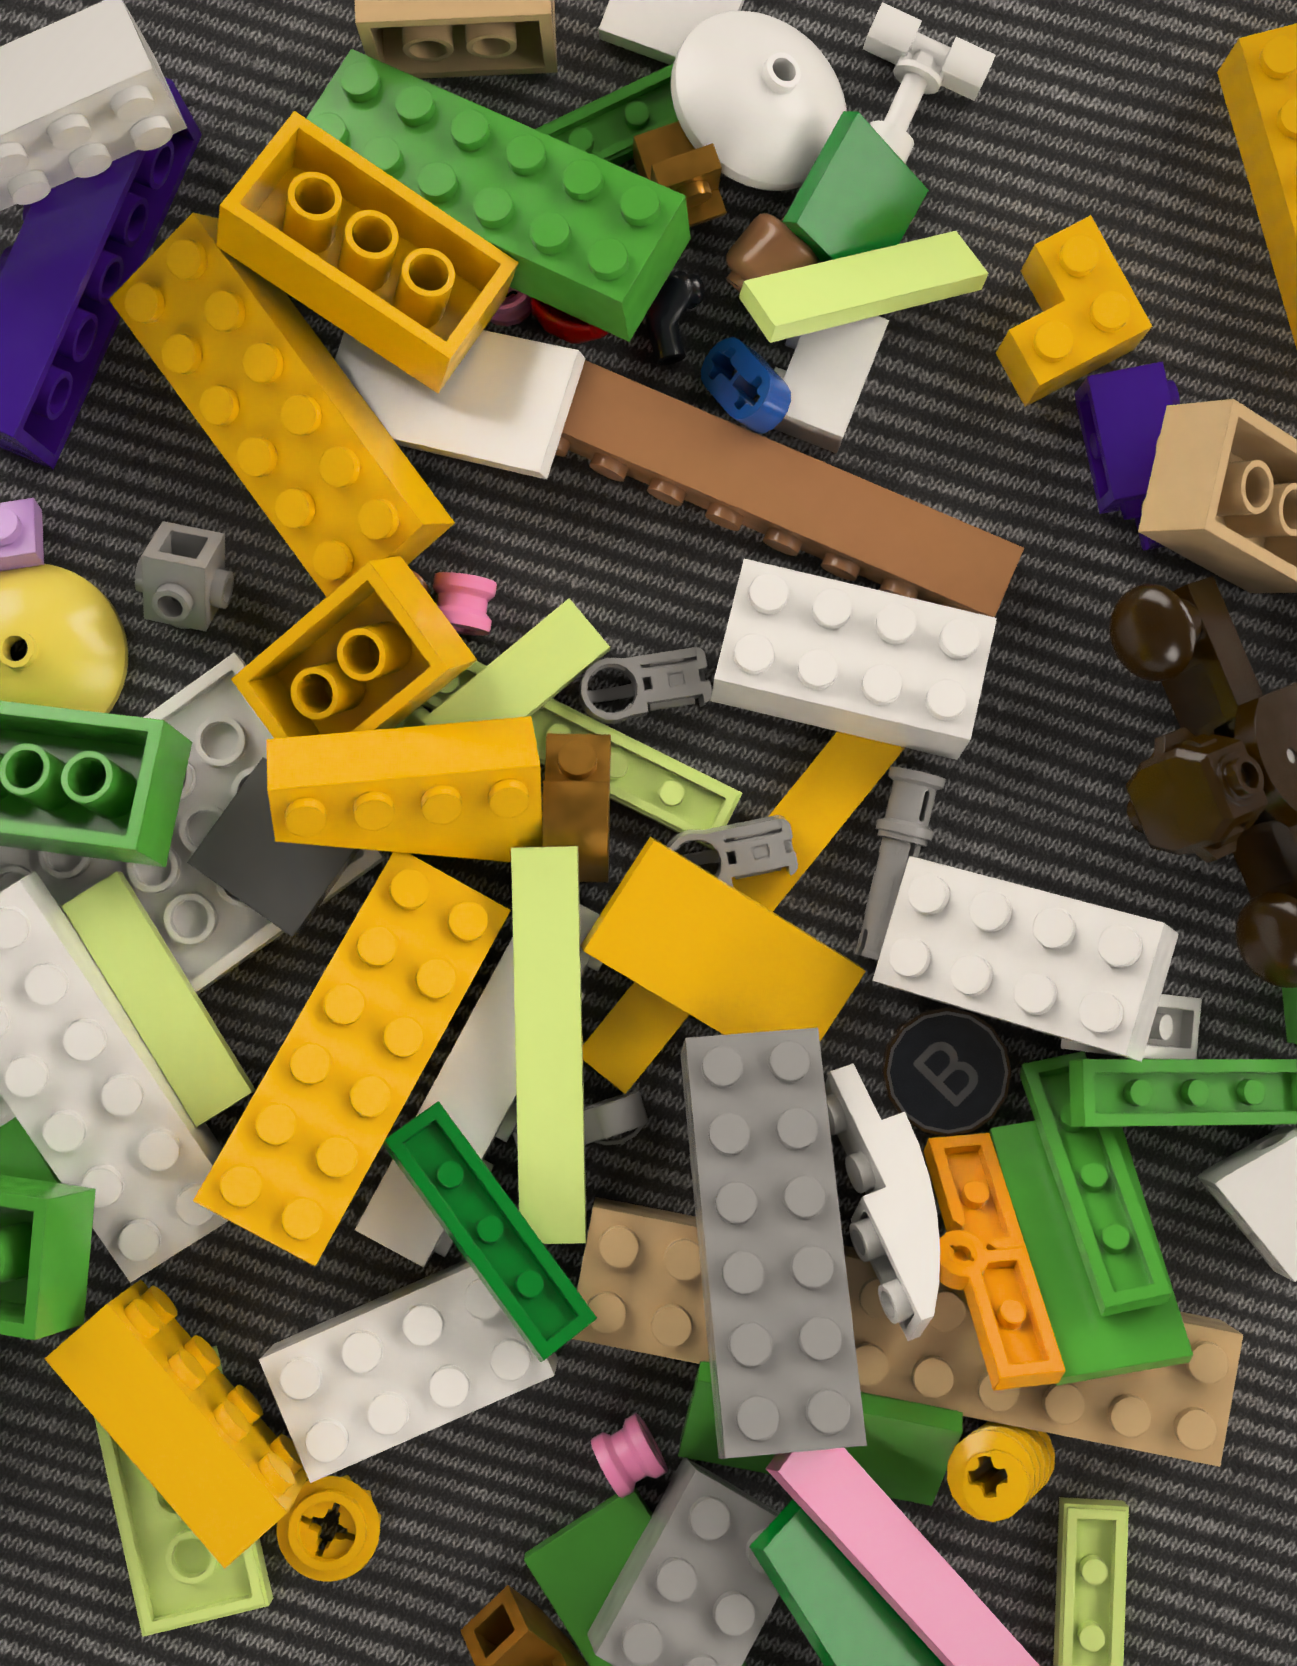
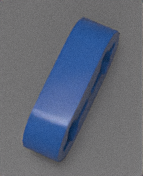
M730 337L718 342L704 359L701 368V380L707 390L732 418L757 434L766 433L774 429L783 420L791 403V391L785 381L760 354L737 338ZM736 369L738 372L733 377L731 374ZM758 393L760 398L757 402H755L753 398Z

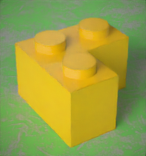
M1091 215L1034 245L1021 269V273L1043 312L1009 329L996 351V355L1026 407L1133 351L1153 327Z

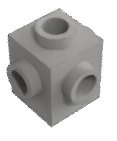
M162 521L139 558L135 571V589L137 592L143 593L144 619L170 624L181 629L191 628L207 631L217 610L228 607L233 592V572L225 570V533Z

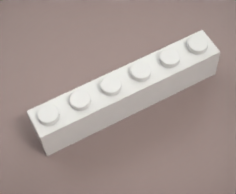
M581 904L580 945L600 915ZM513 937L416 1115L417 1117L439 1101L490 1172L494 1165L484 1160L495 1137L507 1142L517 1124V1104L515 1103L516 1054ZM581 948V977L587 966L598 972L603 963L585 953ZM582 993V1001L586 995L584 993ZM392 1160L355 1230L424 1267L434 1252L445 1257L453 1241L396 1162Z

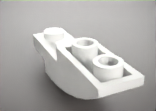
M853 1063L830 1071L825 1083L830 1134L832 1136L838 1135L847 1154L845 1165L853 1187L858 1193L865 1192L866 1194L862 1196L851 1218L852 1223L849 1227L850 1237L860 1259L863 1262H871L880 1281L878 1295L887 1318L893 1324L899 1323L907 1341L920 1337L934 1317L938 1294L940 1239L933 1190L920 1145L906 1113L902 1112L881 1120Z

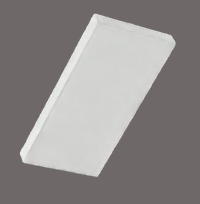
M483 330L439 393L419 382L346 332L343 334L335 361L397 445L547 480L586 358L576 349Z

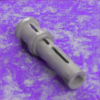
M893 766L889 768L888 777L893 780L885 817L877 819L875 828L878 829L877 836L882 837L879 857L870 887L861 933L859 934L857 947L854 952L856 955L879 960L909 856L919 858L921 846L927 847L928 841H932L933 831L928 828L936 791L944 789L946 781L945 778L933 774Z

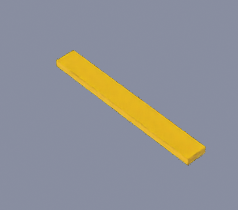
M837 731L769 815H781L790 823L793 835L791 839L792 846L798 862L797 871L790 875L786 867H781L780 871L741 879L732 877L733 887L773 912L905 747ZM634 982L583 1044V1060L621 1092L626 1094L688 1018L689 1014Z

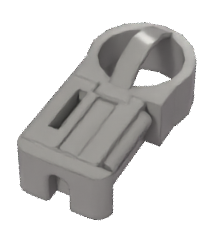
M692 647L628 658L607 657L596 661L586 670L579 684V701L582 709L589 717L603 724H616L630 718L646 716L649 712L648 707L650 711L692 705L695 704V699L697 698L699 699L700 707H702L711 699L712 695L711 682L705 678V668L708 666L705 652L699 647ZM603 669H616L624 673L631 680V684L588 690L590 677ZM634 696L632 704L630 703L624 710L616 713L605 712L593 705V703Z
M781 815L705 830H686L676 834L667 844V847L674 851H677L683 844L690 841H701L708 845L711 844L715 848L714 850L694 852L682 856L696 865L719 862V867L714 876L732 887V877L741 879L780 871L781 867H786L787 872L793 875L798 869L797 856L791 841L793 838L791 826Z
M638 1090L584 1106L585 1145L592 1142L602 1145L622 1144L635 1137L643 1126L649 1122L640 1092ZM637 1128L633 1133L622 1139L604 1140L605 1138ZM516 1129L512 1134L518 1150Z

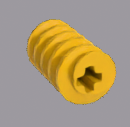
M988 1421L967 1435L954 1447L947 1466V1481L951 1495L963 1511L978 1520L996 1522L1008 1519L1048 1483L1055 1467V1450L1046 1432Z

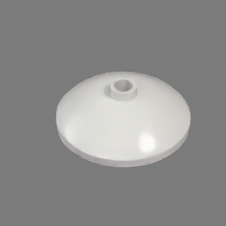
M730 11L708 18L688 35L673 63L671 96L678 121L687 138L695 149L713 143L722 167L721 173L749 187L768 191H784L801 187L842 112L847 111L840 82L830 63L817 46L796 28L762 13Z

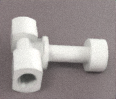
M882 2L867 35L863 50L895 64L893 73L901 84L885 120L872 121L869 124L906 164L914 146L913 138L906 131L923 94H935L939 91L940 86H943L975 101L996 55L958 37L955 38L952 47L918 32L922 20Z

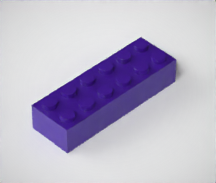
M166 77V82L187 128L173 134L172 138L159 148L148 151H134L112 161L107 170L96 176L88 178L76 177L51 188L50 193L42 200L24 205V222L14 245L8 246L0 256V447L53 470L121 319V316L108 299L147 260L202 136L175 84Z

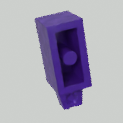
M1163 361L1087 376L1074 394L1099 514L1121 510L1124 520L1135 519L1137 530L1140 525L1142 505L1148 490L1156 455V444L1161 433L1166 407L1168 405L1180 404L1177 386L1173 380H1167ZM1138 532L1143 551L1165 547Z

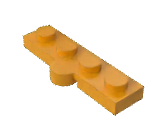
M990 1133L928 1138L923 1153L946 1228V1233L939 1238V1281L951 1289L964 1290L993 1391L1059 1383L1066 1370Z

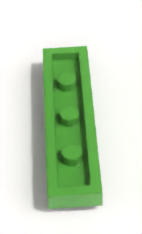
M1081 1051L1022 1064L1020 1078L1101 1317L1168 1303L1172 1292L1112 1127H1071L1069 1060L1087 1059L1085 1052Z
M1133 1059L1069 1060L1071 1127L1297 1124V1059H1142V1062Z

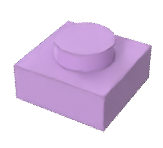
M28 498L0 503V571L44 565L42 510L36 500Z

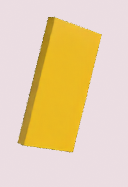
M651 836L580 945L585 953L723 1035L818 1028L821 1041L866 972L857 963Z

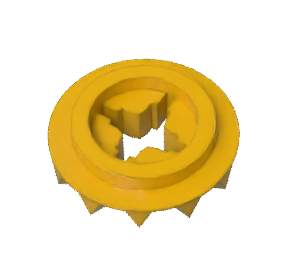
M349 1475L341 1477L326 1476L312 1483L307 1480L289 1512L277 1522L278 1544L284 1558L300 1574L323 1582L342 1580L360 1571L373 1556L379 1543L381 1514L378 1513L372 1500L371 1491L363 1489L354 1483ZM335 1503L340 1505L338 1510L340 1513L339 1524L347 1528L348 1533H336L332 1540L328 1541L325 1549L321 1550L319 1547L322 1542V1538H320L322 1527L314 1523L312 1518L313 1516L324 1518L329 1509L332 1510Z

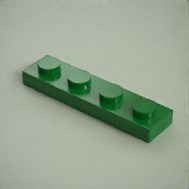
M439 1101L385 1139L383 1142L385 1149L540 1362L551 1356L597 1319L596 1315Z

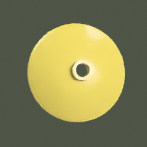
M44 564L0 571V701L110 713L121 694L128 668V645L125 630L111 602L88 580L62 567ZM19 640H25L28 647L26 655L19 661H13L10 655L12 645Z

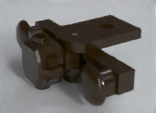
M1213 576L1189 583L1174 591L1156 584L1138 585L1124 593L1113 609L1109 626L1111 644L1117 658L1129 672L1144 680L1162 682L1180 729L1155 738L1153 754L1148 760L1139 764L1127 782L1125 788L1130 798L1127 804L1129 821L1134 829L1145 834L1150 848L1176 855L1196 853L1206 863L1233 853L1252 898L1241 909L1236 922L1235 936L1239 953L1249 969L1263 981L1278 987L1296 988L1297 682L1263 695Z

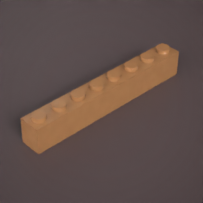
M586 360L555 453L557 456L566 457L568 451L590 459L589 466L591 469L615 481L622 482L627 475L649 485L647 492L665 503L682 506L685 500L707 510L705 514L707 519L726 529L739 531L743 525L765 535L763 542L779 552L797 556L799 551L802 550L823 559L821 567L840 578L855 581L857 576L860 575L881 584L880 591L990 617L996 616L1024 550V547Z

